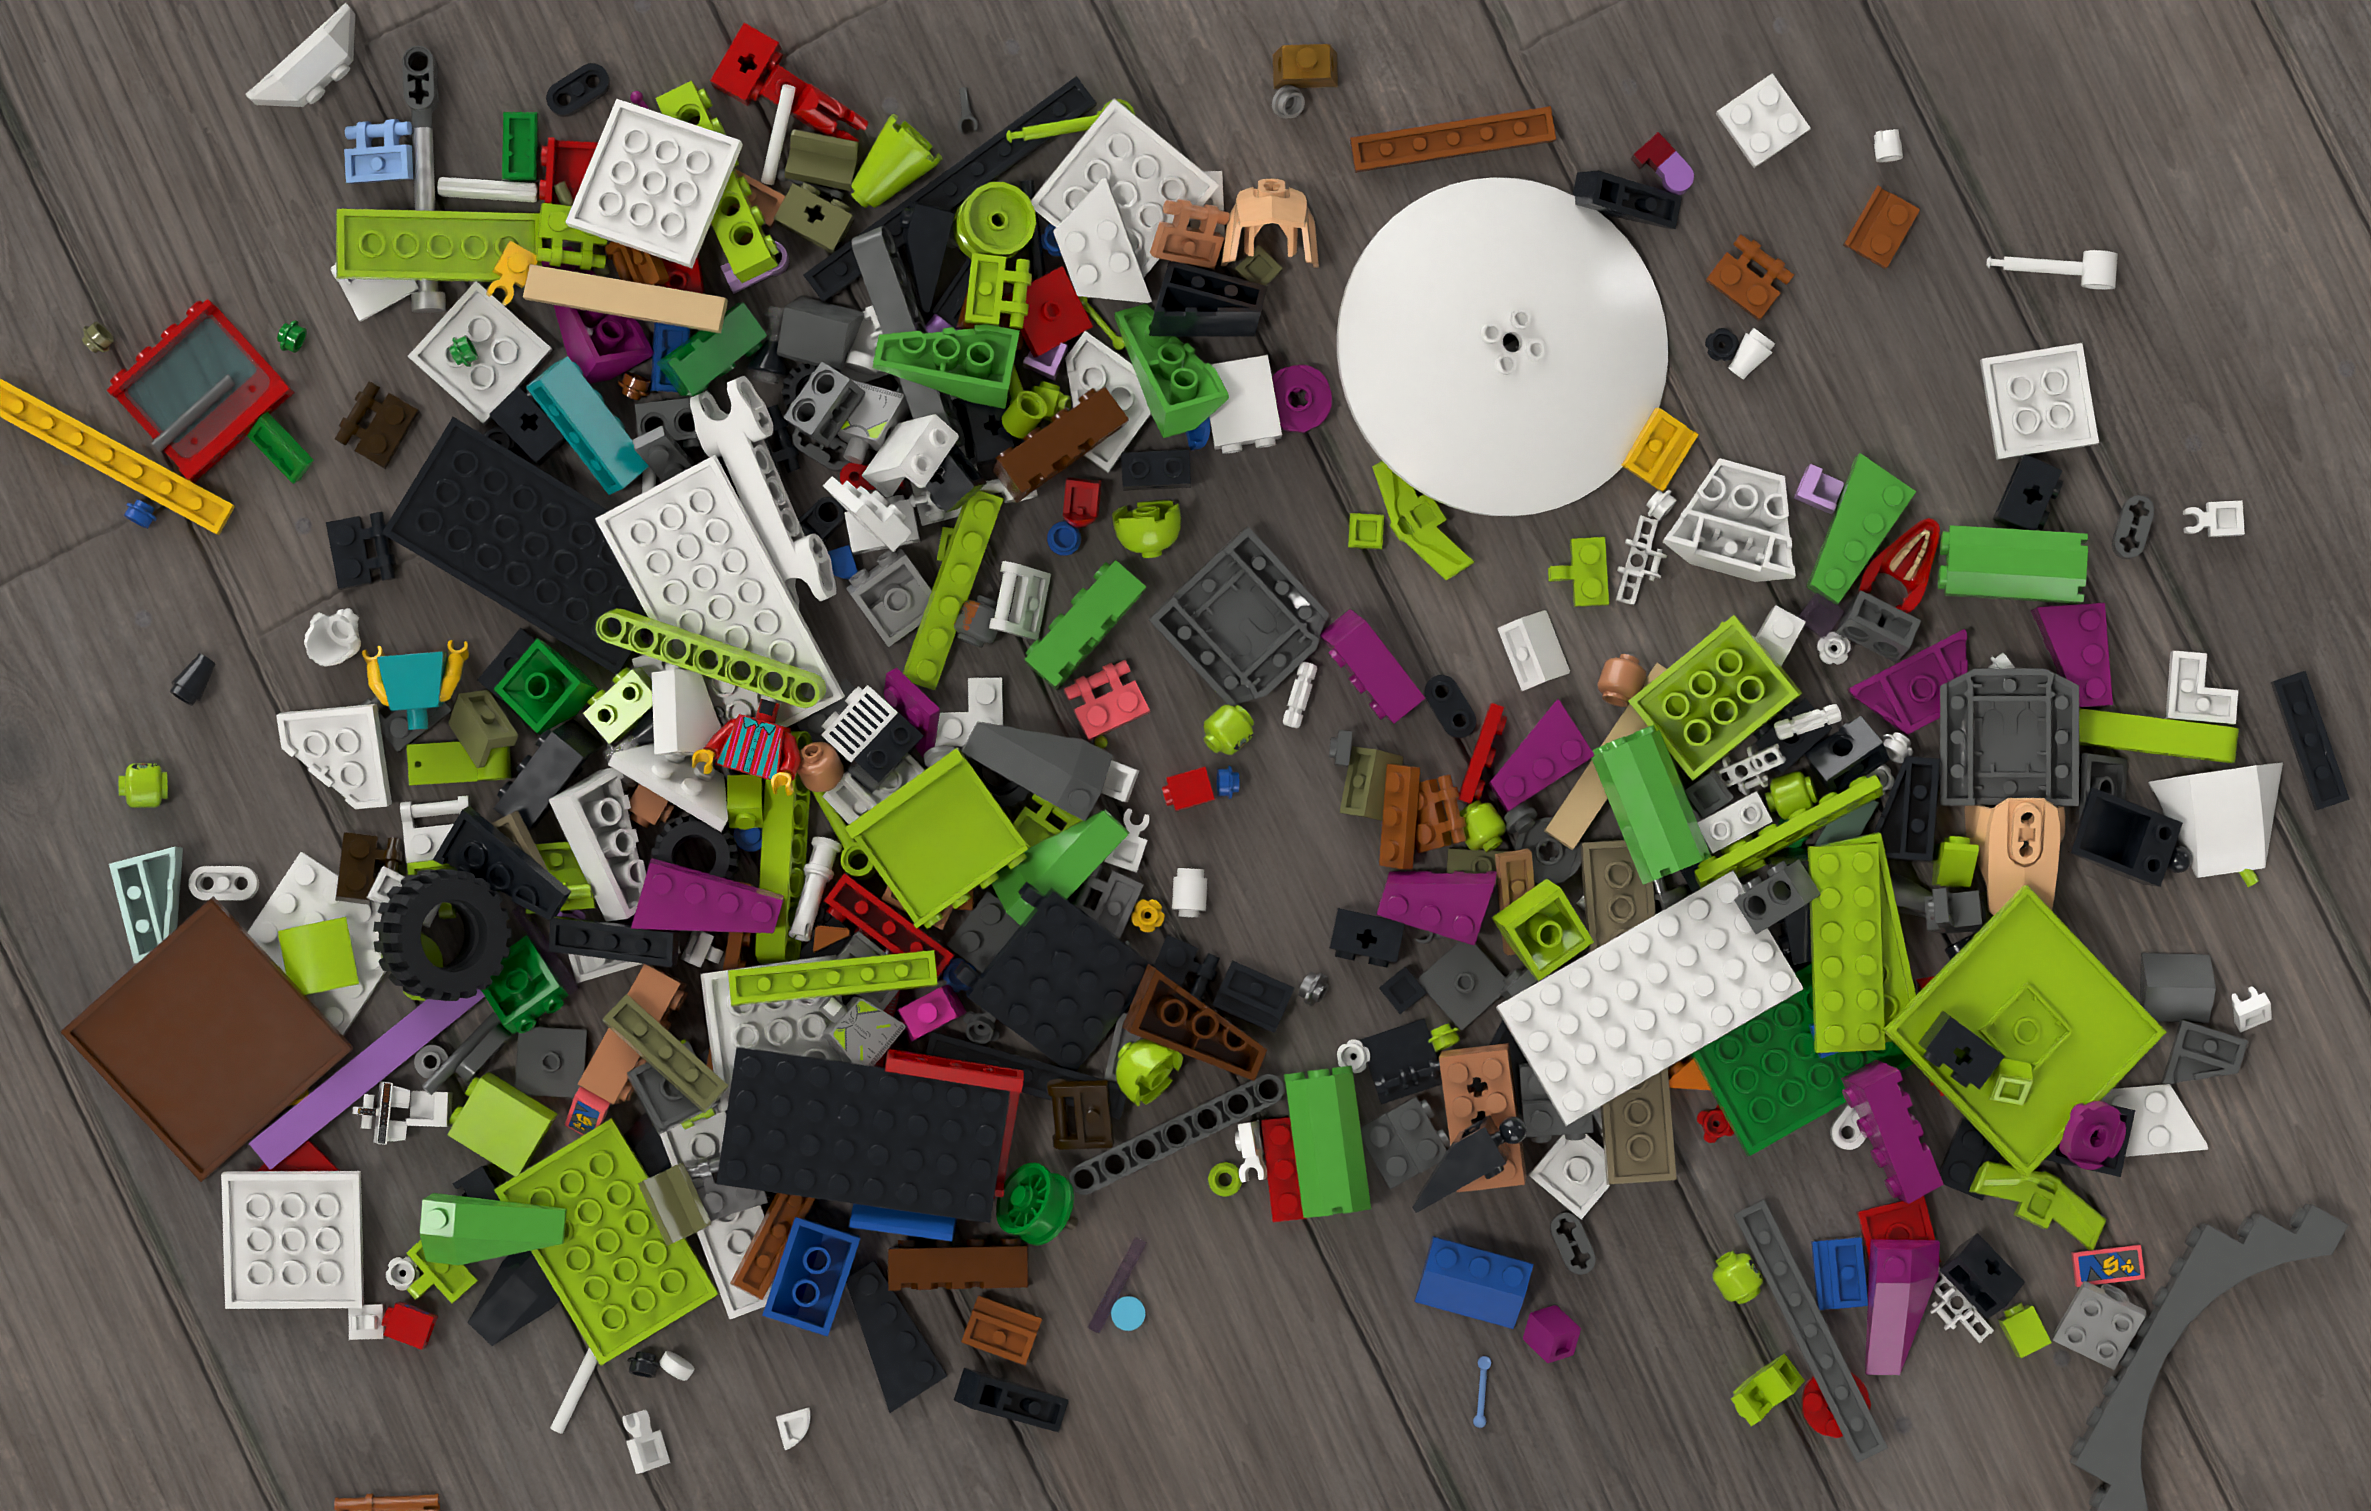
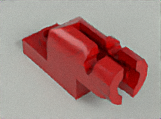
M780 65L774 66L758 94L778 106L782 86L784 84L794 86L796 90L790 112L791 116L826 136L859 142L858 139L849 133L837 129L838 123L836 122L840 120L855 130L861 129L865 131L868 126L866 119L814 85L805 83Z

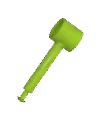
M1116 99L1135 115L1133 107L1127 101ZM1111 101L1106 103L1102 110L1097 112V115L1022 127V131L1010 133V130H1008L1006 138L1012 143V139L1023 138L1024 141L1087 131Z
M1014 365L1009 388L1012 399L1010 406L1002 415V424L1011 435L1017 438H1024L1044 418L1047 413V405L1038 394L1032 391H1023Z
M812 791L844 848L841 854V865L846 874L856 881H864L871 878L876 872V868L869 859L863 869L855 870L850 867V861L854 855L865 853L854 838L852 839L845 830L847 825L843 818L822 797L826 792Z

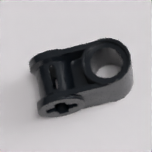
M823 497L805 514L800 516L798 521L806 536L816 534L825 544L828 538L846 520L844 514L846 509L834 497ZM827 504H835L838 507V517L832 522H825L821 515L822 509Z

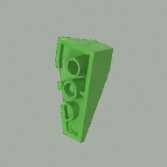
M1147 304L1115 312L1114 317L1150 413L1163 438L1196 429L1229 399V394L1216 369L1210 363H1203L1195 355V349L1188 343L1184 345L1176 336H1149L1154 311Z
M982 324L974 325L973 329L955 330L954 327L943 328L942 332L933 333L911 331L881 334L878 337L872 368L972 403L1005 409L1020 330Z
M1104 809L1088 817L1086 821L1082 820L1070 826V828L1030 847L1024 852L1027 856L1024 861L1012 869L1008 865L1002 867L996 872L999 878L991 884L1006 913L1021 926L1035 908L1024 901L1018 893L1026 881L1044 895L1052 887L1068 899L1130 832Z

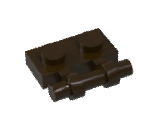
M369 381L363 392L359 391L354 400L357 402L347 419L343 417L339 424L341 429L335 440L346 446L352 435L360 438L361 440L354 451L386 469L420 411L391 393H388L382 404L377 402L374 398L380 387ZM369 408L376 415L367 430L358 425Z
M344 832L335 901L369 905L370 899L367 896L376 878H373L375 863L385 864L386 868L398 873V867L403 863L402 840L395 837L388 838L387 849L379 850L377 849L378 836Z

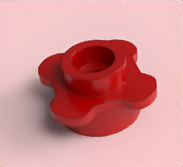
M1719 1105L1709 1112L1701 1111L1698 1113L1696 1120L1703 1127V1138L1706 1142L1715 1143L1719 1137L1725 1135L1730 1137L1734 1134ZM1715 1120L1719 1121L1718 1127L1713 1126Z

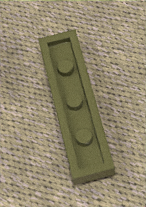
M627 994L603 1018V1023L703 1113L728 1089L729 1085Z

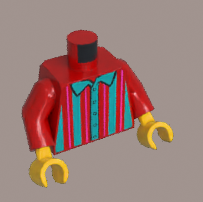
M761 699L756 717L753 718L739 714L737 718L730 719L712 736L703 749L697 750L693 754L692 768H695L699 762H706L704 774H710L713 769V760H716V765L771 780L774 794H777V789L780 786L786 785V794L790 796L794 792L792 781L795 779L801 756L796 738L791 734V728L775 724L780 704Z

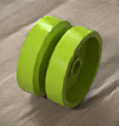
M989 182L976 188L959 206L953 220L954 238L960 250L970 259H972V253L1004 256L1007 261L1013 258L1029 242L1036 226L1035 209L1029 197L1018 187L1005 182Z

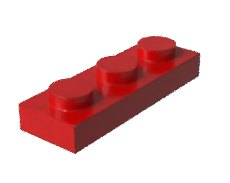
M1491 703L1488 707L1459 792V797L1457 798L1458 802L1470 805L1473 799H1480L1485 785V781L1480 779L1484 766L1491 767L1496 753V749L1491 747L1495 734L1502 735L1507 721V716L1502 715L1503 706Z
M1290 1117L1261 1120L1272 1222L1307 1219L1303 1217Z

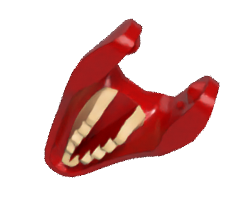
M1927 518L1918 522L1901 535L1867 566L1858 592L1861 590L1869 594L1872 590L1871 584L1876 581L1875 577L1878 573L1891 575L1905 586L1908 593L1907 597L1903 598V603L1895 608L1907 614L1910 613L1920 603L1928 583L1940 536L1939 524L1935 520Z

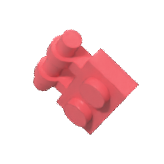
M1126 660L1115 665L1109 663L1102 666V671L1087 678L1083 675L1075 679L1074 684L1064 688L1069 701L1081 695L1085 703L1075 708L1074 713L1088 742L1150 713V709L1136 681L1134 680L1123 686L1119 677L1131 672ZM1109 683L1112 691L1095 699L1092 690Z

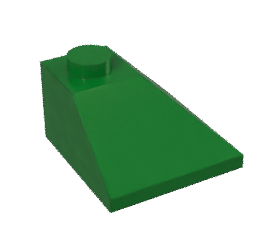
M537 638L494 690L537 734H542L547 729H551L577 715L588 700L597 692L598 688L574 664Z

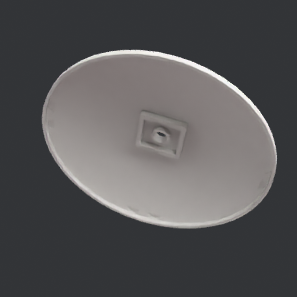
M1483 178L1451 184L1423 196L1392 217L1377 232L1353 268L1344 291L1337 326V360L1345 398L1356 424L1378 457L1396 475L1419 492L1449 507L1488 516L1515 517L1557 509L1579 500L1599 488L1623 467L1621 464L1654 409L1660 406L1668 366V337L1664 312L1652 277L1634 247L1612 222L1597 210L1575 205V196L1557 188L1516 178ZM1506 334H1513L1517 337L1519 347L1516 352H1509L1504 348L1503 338Z

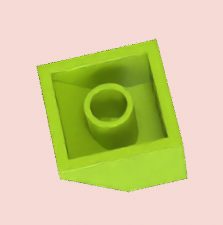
M1545 879L1491 917L1508 945L1538 981L1594 943L1562 889L1548 879Z

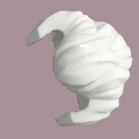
M340 609L331 616L320 612L313 616L310 621V628L305 634L304 645L307 649V655L315 663L325 667L341 664L359 651L361 647L357 622L359 617L352 612V609Z

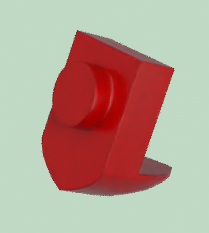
M1073 477L1066 479L1063 518L1066 522L1076 528H1082L1092 524L1098 518L1102 481Z

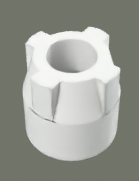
M1893 129L1876 132V135H1874L1876 162H1892L1902 159L1903 152L1899 131Z

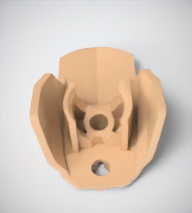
M1261 179L1258 181V189L1250 187L1239 192L1236 204L1229 213L1221 266H1227L1229 262L1236 261L1242 227H1244V252L1249 256H1254V237L1264 224L1275 223L1279 224L1287 236L1288 257H1293L1297 253L1298 228L1302 229L1306 263L1313 264V268H1319L1315 221L1307 207L1306 196L1302 192L1290 187L1285 189V181L1280 179Z
M2007 798L1994 808L1982 805L1965 806L1966 837L1970 838V844L1979 845L1977 863L1987 885L1988 911L1995 915L2023 885H2028L2052 910L2058 873L2060 844L2065 835L2064 806L2056 807L2045 798ZM2024 813H2032L2030 819L2021 820V816ZM2024 841H2027V847L2020 849L2024 845Z

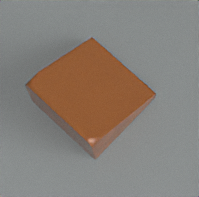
M817 925L815 927L813 952H819L850 937L852 931L848 928Z

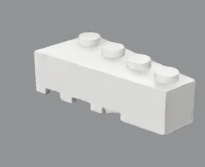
M614 768L599 770L549 799L587 883L591 884L592 893L606 922L628 919L635 914L646 877L644 862L639 859L636 842H639L636 829H632L628 809L631 808L629 797L624 795L621 779L624 776L623 773Z

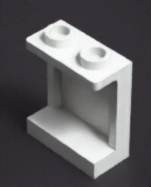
M1268 355L1211 364L1216 369L1229 394V399L1209 416L1214 449H1222V454H1230L1242 451V445L1255 443L1256 448L1276 445L1275 440L1281 439L1282 432Z
M936 414L898 423L868 465L862 477L885 497L893 496L905 477L918 488H923L934 475L959 436Z

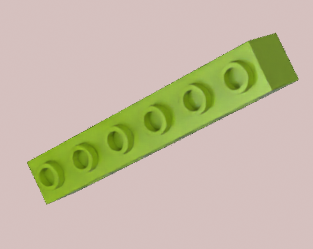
M693 81L687 82L655 98L662 114L688 122L692 117L700 116V121L696 126L726 135L718 117L712 119L708 108L712 107L713 104L705 88L699 90ZM738 159L736 160L734 167L739 165ZM733 168L711 224L734 275L741 283H744L779 266L774 256L779 251L770 234L765 236L761 225L766 222L757 205L752 207L748 199L752 191L744 175L739 177L735 168ZM740 204L739 211L732 216L726 215L727 209L731 205ZM753 233V239L749 244L740 245V239L743 235Z

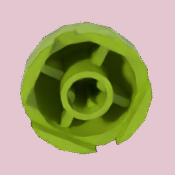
M1170 500L1138 502V508L1128 511L1126 505L1112 513L1114 530L1120 543L1131 552L1142 553L1143 558L1161 556L1162 550L1170 547L1176 541L1181 529L1179 504L1177 503L1173 506V501Z
M1144 1038L1134 1043L1128 1042L1118 1053L1119 1061L1116 1067V1079L1121 1091L1135 1105L1140 1106V1101L1147 1105L1159 1097L1173 1080L1168 1075L1173 1067L1179 1071L1183 1056L1178 1051Z

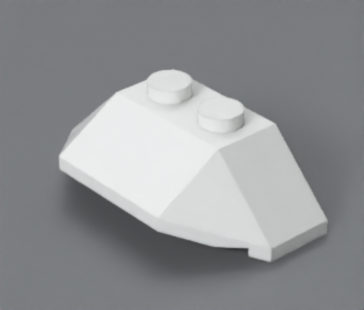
M346 3L342 5L337 12L256 86L249 90L246 96L255 105L304 107L308 102L310 104L317 102L324 95V88L332 80L335 82L339 81L350 70L349 65L353 62L355 33V13Z

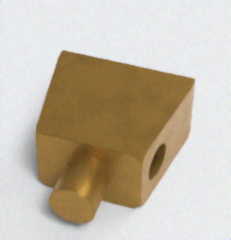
M1330 44L1281 46L1273 54L1274 89H1280L1285 85H1293L1297 88L1338 87L1337 52Z

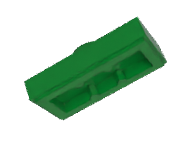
M503 112L502 180L537 181L538 113Z
M268 412L258 418L247 434V437L292 484L301 480L314 461Z

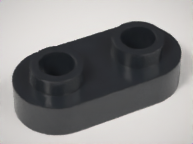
M588 63L549 88L546 95L549 108L560 117L572 116L607 93L610 87L609 75L598 64ZM591 77L599 79V84L595 88H590L587 85ZM562 95H568L571 98L570 103L566 106L559 104V98Z
M1447 675L1432 677L1424 689V696L1428 705L1449 736L1458 739L1467 737L1476 726L1474 711L1457 683ZM1440 685L1445 686L1448 689V695L1445 698H1439L1435 693L1436 687ZM1460 714L1465 717L1466 723L1463 727L1454 725L1453 718L1455 715Z

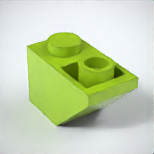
M1955 836L1945 838L1943 843L1935 844L1932 885L1959 888L1971 887L1979 845L1970 844V838Z

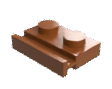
M1877 185L1843 246L1854 250L1860 256L1886 269L1920 209Z
M978 1295L961 1342L1025 1366L1043 1318Z

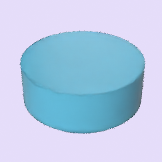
M1121 1297L1112 1307V1320L1122 1330H1135L1141 1326L1145 1319V1307L1136 1297Z

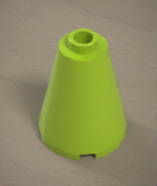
M892 114L886 121L851 184L854 190L851 194L852 197L864 208H867L869 205L877 208L939 165L943 160L939 153L933 157L929 152L933 147L931 143L906 121L901 125L896 123L898 118L896 114Z

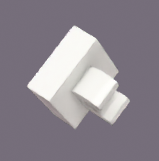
M692 931L681 959L701 968L704 959L719 964L724 951L711 946L714 936L704 931Z
M2252 986L2248 988V995L2250 997L2248 1000L2242 1002L2238 999L2236 993L2232 994L2234 1022L2240 1033L2272 1020L2271 1003L2265 992L2258 995L2256 989Z
M364 1304L363 1308H348L349 1340L384 1339L385 1327L381 1324L385 1315V1304Z

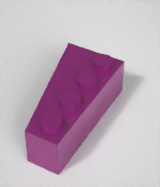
M651 858L631 929L774 933L784 895Z

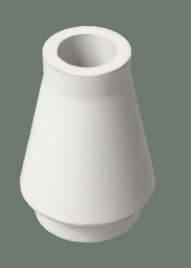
M1753 328L1749 334L1745 333L1728 369L1744 380L1750 372L1773 353L1771 349L1775 343Z

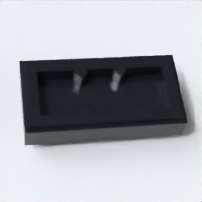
M520 628L477 681L505 702L494 688L535 642V639Z

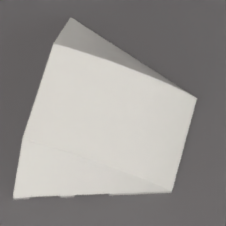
M1719 458L1688 506L1681 513L1671 531L1664 538L1663 543L1689 564L1746 580L1760 582L1795 578V566H1793L1791 552L1792 538L1789 534L1788 525L1789 510L1785 476Z
M2283 762L2148 782L2152 792L2154 791L2163 808L2164 815L2183 822L2178 842L2180 846L2185 847L2192 856L2190 866L2196 878L2241 872L2244 869L2255 870L2265 868Z

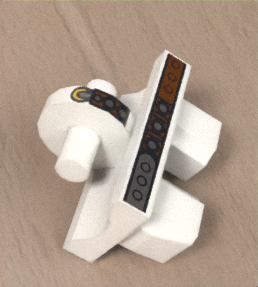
M380 1081L377 1109L373 1108L375 1095L364 1094L363 1107H353L352 1114L362 1115L361 1128L371 1129L372 1116H376L373 1143L387 1145V1141L406 1139V1121L389 1120L391 1107H409L410 1090L393 1086L391 1082Z

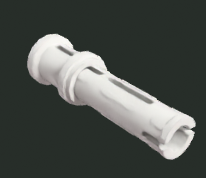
M813 837L811 844L814 848L809 863L804 866L806 880L795 918L789 931L790 937H795V939L800 941H810L813 925L826 882H830L833 879L834 872L832 867L836 853L841 852L842 848L840 843L825 837Z

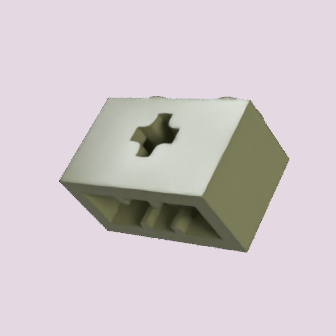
M793 183L773 218L775 223L829 253H834L840 248L854 222L853 215L849 213L851 208L836 199L829 203L820 198L821 192L809 184L803 183L800 187ZM820 209L824 219L822 221L816 219L814 223H811L808 215L809 211L816 213Z

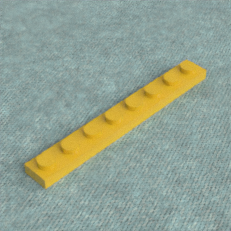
M0 379L1 418L209 531L220 535L235 505Z

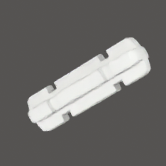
M1302 662L1299 665L1297 671L1299 677L1298 680L1295 679L1287 705L1289 710L1285 711L1283 718L1284 725L1292 728L1300 727L1303 718L1301 713L1305 711L1313 685L1310 683L1311 680L1315 679L1317 672L1316 665L1308 662Z
M1832 704L1823 707L1821 711L1816 709L1794 716L1790 721L1788 719L1778 721L1774 724L1777 737L1783 740L1792 737L1793 733L1799 735L1824 727L1825 723L1828 725L1837 723L1842 720L1838 705Z

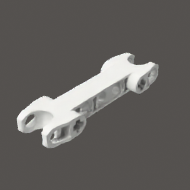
M745 376L727 382V392L731 401L730 414L720 410L713 396L707 391L691 397L690 406L695 424V432L704 452L709 457L714 455L716 457H723L743 507L797 608L799 609V597L795 588L797 578L804 580L808 584L813 595L819 601L836 595V582L827 549L818 535H804L766 446L764 438L772 435L773 423L765 403L759 397L750 381Z

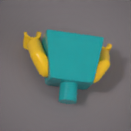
M453 640L448 641V657L447 652L385 656L381 646H377L378 654L370 657L367 649L362 651V655L367 663L368 685L383 705L389 706L391 711L407 710L408 730L428 729L427 708L442 707L443 702L451 698L461 678L464 661L469 656L467 641H464V647L461 650H454Z

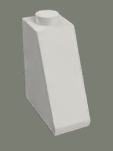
M667 664L665 665V671L651 673L654 754L693 756L697 750L705 747L721 726L702 675Z

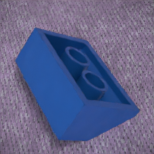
M853 1204L849 1227L953 1241L955 1239L957 1218Z
M795 1217L762 1316L828 1337L861 1239L860 1236L825 1224Z
M1432 1236L1414 1302L1514 1329L1534 1264Z

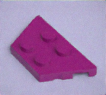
M1963 629L1848 688L1847 691L1905 735L1922 728L1940 718V686L1968 672L1966 630Z

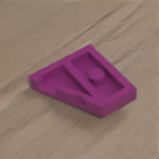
M896 667L886 673L883 696L893 709L924 735L916 747L924 758L925 752L935 747L940 708Z

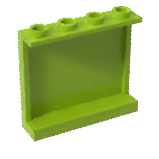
M958 747L845 827L850 837L855 839L911 917L916 929L924 924L926 929L930 928L943 918L940 913L950 904L954 909L961 906L971 898L968 893L978 884L982 889L989 886L999 878L996 873L1005 865L1012 869L1027 858L1024 852L1029 849L1026 841Z

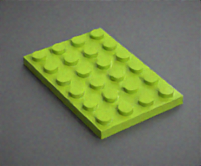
M613 1118L494 1189L500 1201L567 1209L564 1243L531 1250L600 1366L719 1294L686 1238L666 1246L638 1183L648 1179L649 1176Z

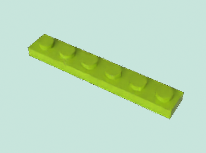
M979 490L960 510L903 670V674L913 684L935 690L956 633L954 623L963 603L968 600L1004 499L1000 496Z
M1876 774L1870 778H1867V776L1857 778L1849 784V789L1840 794H1837V792L1829 793L1819 800V805L1809 810L1802 808L1795 811L1788 817L1789 821L1778 827L1776 824L1769 825L1758 833L1759 837L1749 842L1746 840L1739 841L1728 849L1729 853L1719 858L1712 856L1702 861L1698 865L1699 869L1694 871L1696 881L1702 889L1731 871H1734L1735 874L1883 796L1882 784Z
M934 950L728 970L727 972L731 1006L938 985Z

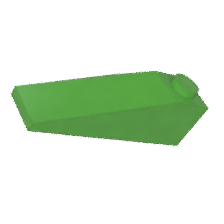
M432 1193L422 1199L420 1238L425 1259L427 1262L464 1265L563 1244L567 1209Z

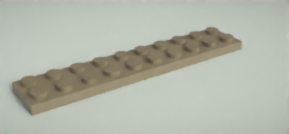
M1625 840L1580 844L1586 928L1594 943L1588 946V953L1655 916L1653 881L1642 884ZM1668 1068L1600 1106L1607 1185L1677 1180Z

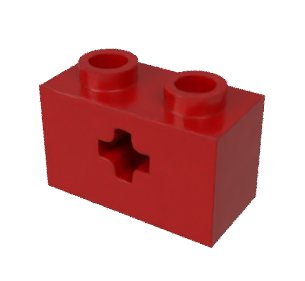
M743 23L710 79L712 86L746 106L750 104L752 99L757 101L761 96L758 93L764 84L762 81L769 70L772 71L775 65H779L783 54L779 53L782 49L780 43L750 25ZM753 59L756 69H748L744 73L741 64L743 62L749 64Z

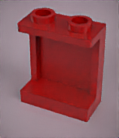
M548 137V145L542 146L541 165L546 166V180H540V200H545V203L561 205L553 186L565 181L575 200L598 142L559 141L554 137Z

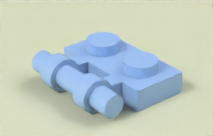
M390 119L382 124H371V122L365 121L358 122L356 126H347L345 128V136L348 140L356 139V148L344 149L346 183L359 184L414 179L412 145H399L401 136L412 134L411 122H399L398 119ZM384 137V146H371L373 138Z

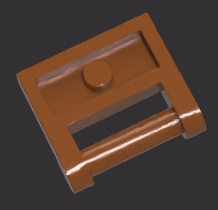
M613 241L604 249L608 259L613 260L620 280L660 287L669 280L660 257Z

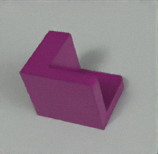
M1553 1305L1529 1314L1523 1340L1546 1363H1551L1574 1355L1581 1328L1558 1306Z

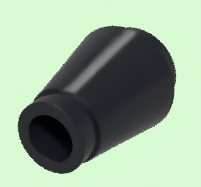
M199 653L171 682L173 687L170 693L184 703L193 706L196 700H201L216 664L208 657Z

